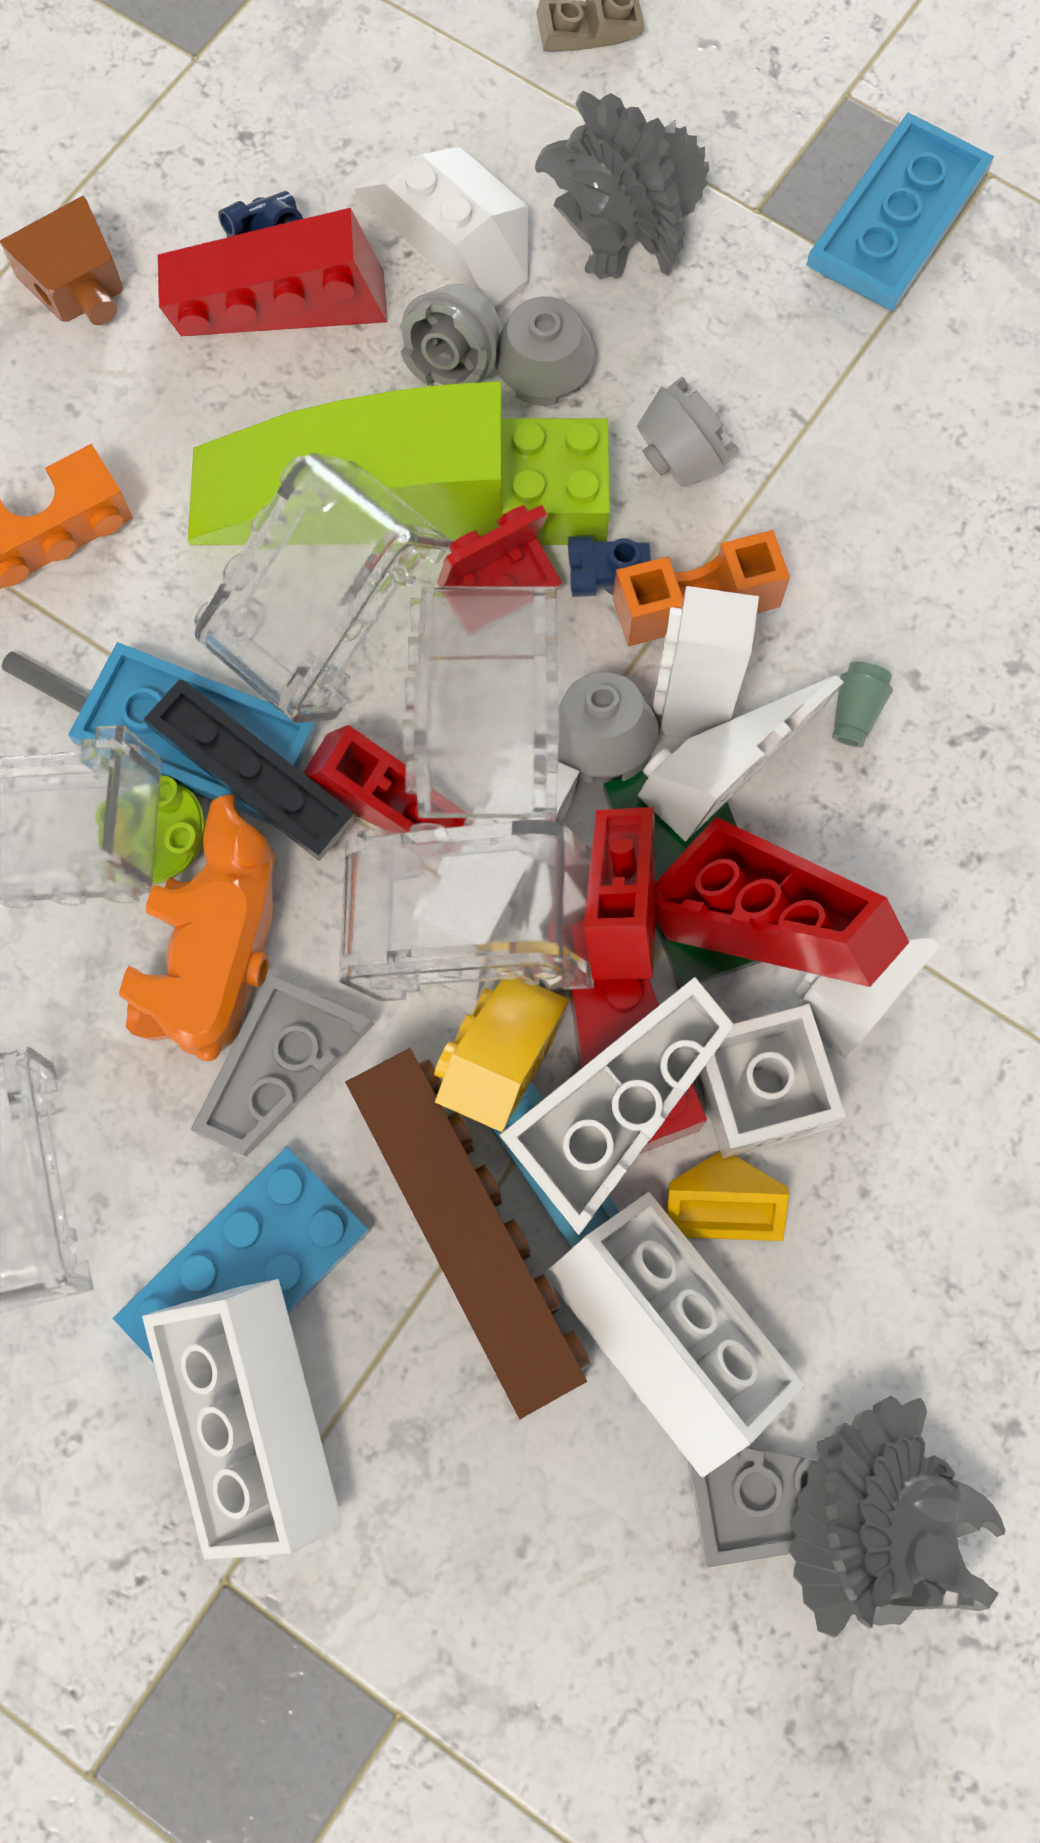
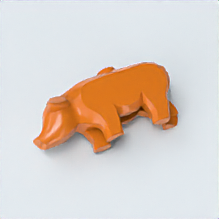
M233 794L218 797L210 804L203 835L204 853L207 861L203 870L190 882H179L169 877L164 888L155 884L151 888L146 903V914L175 927L167 949L166 964L168 975H147L128 966L119 990V996L128 1002L125 1027L131 1034L151 1041L172 1039L175 1043L179 1044L182 1051L195 1055L203 1061L216 1060L220 1052L234 1042L243 1023L253 986L261 987L263 985L270 962L269 955L263 952L272 923V873L277 858L274 849L270 847L267 839L241 818L236 807V795Z

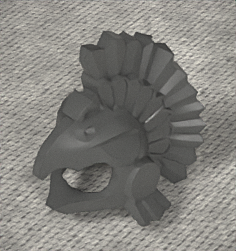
M582 91L578 95L575 105L585 124L576 127L569 139L546 145L538 155L535 170L537 173H547L555 180L560 189L568 191L557 197L553 206L567 220L577 234L591 246V252L584 268L586 273H594L599 279L607 276L617 279L622 273L627 247L638 238L644 249L651 254H656L660 271L668 276L672 271V267L679 260V253L684 248L683 236L685 233L681 223L682 218L694 212L695 205L702 198L703 190L708 184L709 161L704 162L705 146L700 148L697 145V136L688 135L686 126L677 128L676 119L666 127H664L659 118L646 122L639 107L631 106L625 108L621 98L612 93L599 100L594 95ZM580 210H581V214H582V219H583V220H580V219H579V212H580Z
M889 1396L874 1404L872 1410H865L855 1415L851 1426L843 1423L834 1428L830 1437L817 1441L816 1448L819 1460L807 1470V1485L797 1497L798 1511L790 1521V1526L796 1536L789 1547V1553L796 1561L793 1578L802 1586L803 1604L814 1612L817 1631L832 1638L840 1634L852 1615H856L857 1620L868 1628H873V1624L878 1626L888 1624L901 1625L913 1610L956 1608L973 1611L986 1610L990 1608L999 1594L983 1579L971 1574L966 1568L959 1550L958 1537L979 1531L981 1527L987 1528L996 1537L1002 1536L1006 1531L1003 1521L994 1505L984 1495L969 1485L952 1479L955 1477V1473L947 1462L935 1455L928 1458L924 1457L925 1441L921 1433L927 1409L922 1398L911 1400L901 1405L896 1398Z

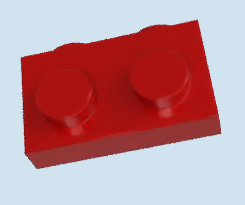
M525 505L518 506L496 521L499 526L498 528L481 537L477 530L469 532L449 545L448 548L451 553L443 561L444 564L437 584L468 638L559 590L562 586L559 576L537 539V535L548 517L543 505L528 511Z

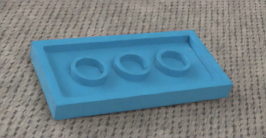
M907 112L809 252L806 266L894 312L989 171L994 156Z
M117 642L68 734L74 744L152 776H169L190 791L214 800L233 793L148 728L144 721L148 713L180 678L297 769L312 742L317 727L315 721ZM236 796L238 811L270 823Z
M286 1147L112 1319L154 1363L142 1318L143 1315L236 1287L279 1279L289 1315L371 1231Z

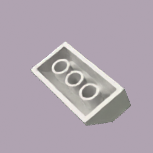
M649 1191L585 1236L544 1273L561 1299L569 1306L597 1342L599 1348L611 1360L635 1391L640 1401L646 1405L674 1441L679 1451L688 1459L702 1478L749 1446L805 1387L804 1383Z
M279 1279L236 1287L143 1315L142 1318L204 1560L292 1554L343 1524Z

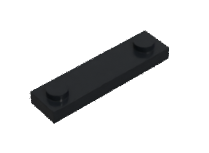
M181 678L144 718L148 728L318 861L324 857L355 820L354 812Z

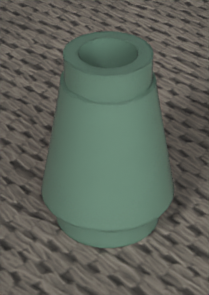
M852 662L849 665L848 671L840 675V679L844 683L838 691L834 722L835 729L832 735L835 741L852 747L864 746L866 737L869 736L893 692L892 686L889 685L892 674L889 671L866 662Z

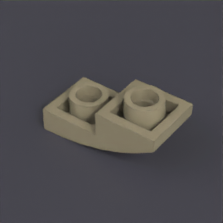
M540 0L536 11L543 51H575L608 46L642 35L644 30L639 0Z

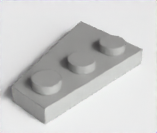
M269 973L190 1130L247 1157L374 1025L373 1019Z
M746 1447L703 1478L688 1461L705 1565L707 1567H714L790 1554L789 1547L796 1536L790 1526V1521L798 1511L797 1497L807 1485V1470L817 1460Z

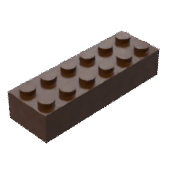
M408 1048L345 1081L520 1420L586 1383L587 1380L582 1369L591 1365V1362L574 1330L563 1335L552 1316L560 1311L559 1308L561 1306L545 1275L542 1274L533 1279L526 1267L524 1260L531 1257L529 1253L531 1249L517 1222L513 1218L503 1223L495 1207L503 1204L501 1201L502 1195L485 1164L476 1169L473 1167L468 1157L469 1154L475 1152L472 1146L473 1141L460 1115L454 1111L446 1116L442 1106L435 1103L442 1082L439 1077L434 1075L435 1068L429 1058L418 1063L411 1048Z

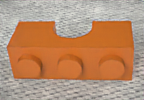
M92 443L45 467L54 486L55 493L51 504L41 513L33 516L15 515L6 509L0 499V589L5 586H14L21 583L35 570L52 561H61L68 558L77 548L99 536L113 534L122 524L133 519L121 490Z
M773 530L721 543L718 555L709 563L694 570L674 572L669 556L617 569L613 602L627 645L632 646L665 637L670 607L681 609L686 586L759 596L757 613L781 607L790 575Z

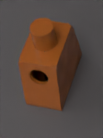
M84 195L0 240L3 251L17 279L60 321L69 322L84 313L94 325H104L114 318L117 306L111 298L121 293L123 285L109 248Z

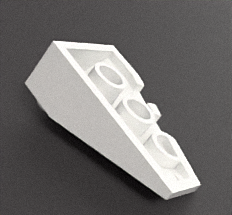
M834 675L687 739L674 753L664 748L643 770L648 779L639 792L638 797L649 807H653L654 812L686 842L827 705L844 682L837 675Z

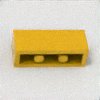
M508 972L505 973L495 990L485 987L479 997L473 1015H466L454 1043L449 1041L439 1058L434 1075L442 1078L443 1081L435 1103L503 1133L553 1044L569 999Z

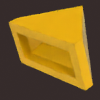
M719 1151L669 1182L666 1213L686 1238L783 1241L789 1189L786 1185L737 1156L722 1159L721 1152Z

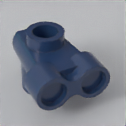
M282 191L266 198L258 197L247 205L242 201H237L218 212L220 224L227 237L303 219L302 214L297 210L294 197L288 191Z
M592 535L568 536V560L572 597L596 596L598 589H605L609 594L613 595L617 569L651 561L649 542H635L628 538H621L616 541H593Z

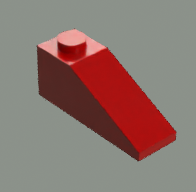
M350 725L327 733L303 774L354 812L356 816L441 861H444L449 849L453 845L461 848L468 836L464 834V827L471 812L469 809Z
M653 807L596 810L584 921L592 980L653 978L655 946V817Z

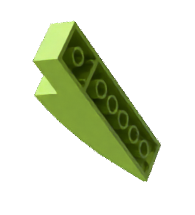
M501 381L445 384L394 390L338 400L288 412L193 447L188 542L189 545H450L469 532L477 530L481 537L498 528L499 526L496 521L510 510L521 505H525L528 511L540 505H543L548 517L537 535L541 545H568V536L592 535L593 541H607L610 515L608 418H502Z

